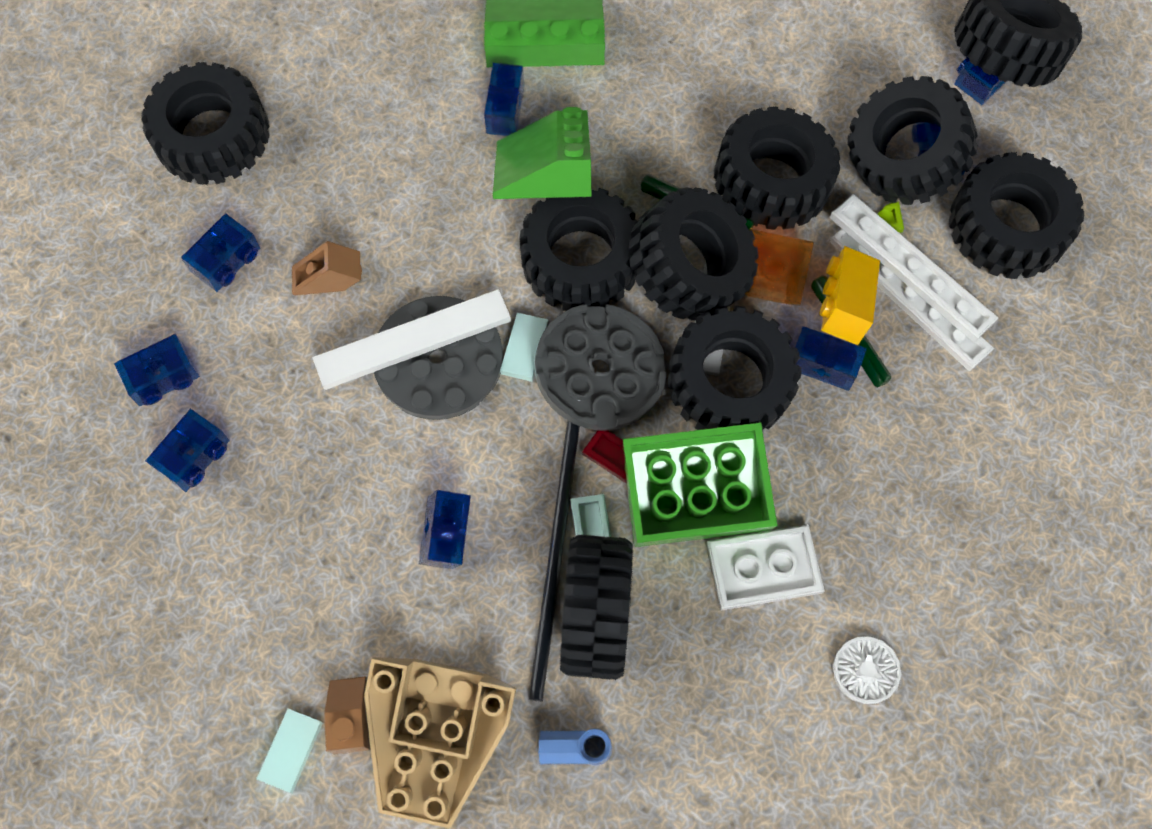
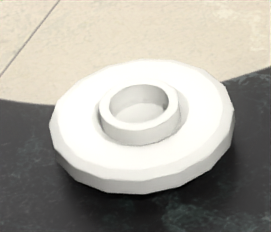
M871 636L856 637L844 643L836 653L833 663L834 679L839 689L851 700L861 704H878L890 698L898 688L901 679L900 661L894 650L884 641Z

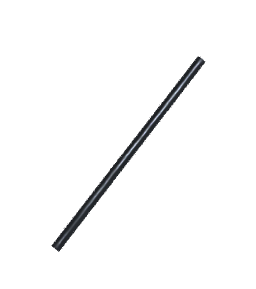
M568 420L529 700L543 702L580 430V426Z

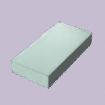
M517 313L500 369L501 375L533 381L535 353L539 340L549 325L548 319Z
M604 494L570 499L576 535L611 537Z
M287 709L256 780L293 793L323 722Z

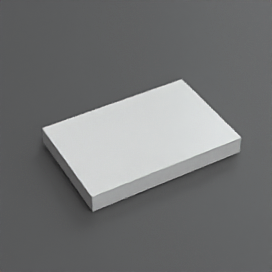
M809 524L710 540L706 543L720 610L825 592Z

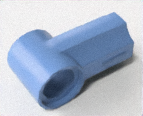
M599 729L587 731H540L539 764H590L597 766L607 762L612 754V744L609 737ZM595 737L601 738L606 745L604 753L596 758L588 756L585 751L588 740Z

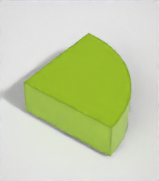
M899 201L887 204L877 215L897 232L902 233L904 224Z

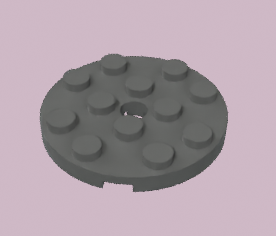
M431 296L417 299L395 311L384 322L378 333L465 302V300L449 296ZM496 327L437 348L447 354L445 361L435 364L428 359L430 354L436 351L435 349L375 371L374 375L381 391L387 399L403 412L422 419H449L471 411L480 405L479 403L495 388L500 378L503 350Z
M587 304L580 305L557 316L543 332L534 360L535 377L538 387L551 408L569 422L593 430L620 429L643 418L660 397L667 374L663 358L664 351L652 329L633 313L607 304L605 307H587ZM603 360L608 364L609 372L600 373L597 371L595 373L592 362Z

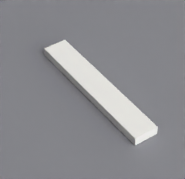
M854 194L831 213L830 219L876 259L880 260L883 265L972 342L975 343L998 320V317Z
M843 229L830 240V243L840 252L844 246L874 257ZM880 262L877 286L969 372L994 350L982 337L975 343L972 342Z
M497 289L312 358L324 390L508 323L511 321V317L501 293Z

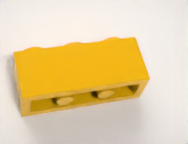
M844 246L838 257L833 256L830 259L826 268V274L829 275V278L823 288V294L826 295V299L819 312V315L823 317L821 331L855 345L860 343L874 320L880 260L847 246Z

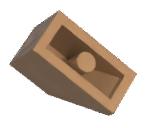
M330 241L325 242L292 266V295L347 290L361 280L360 251Z
M366 676L331 680L329 682L324 719L326 751L331 754L370 750L364 697L367 684Z

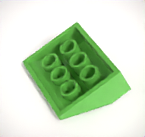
M486 0L484 48L487 68L604 65L605 28L603 0Z
M566 107L563 111H555L498 140L493 199L591 197V152L588 111L581 110L579 107Z
M761 423L623 439L634 548L765 532L777 527Z

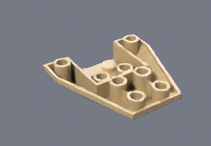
M373 657L371 659L364 697L378 813L450 829L509 726L516 687L485 673L424 660Z

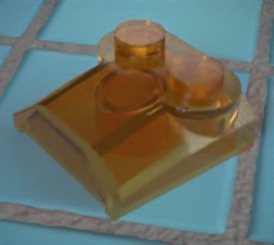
M750 229L755 237L753 245L758 248V259L755 260V263H758L756 276L753 277L754 283L750 290L745 293V296L800 306L814 242Z

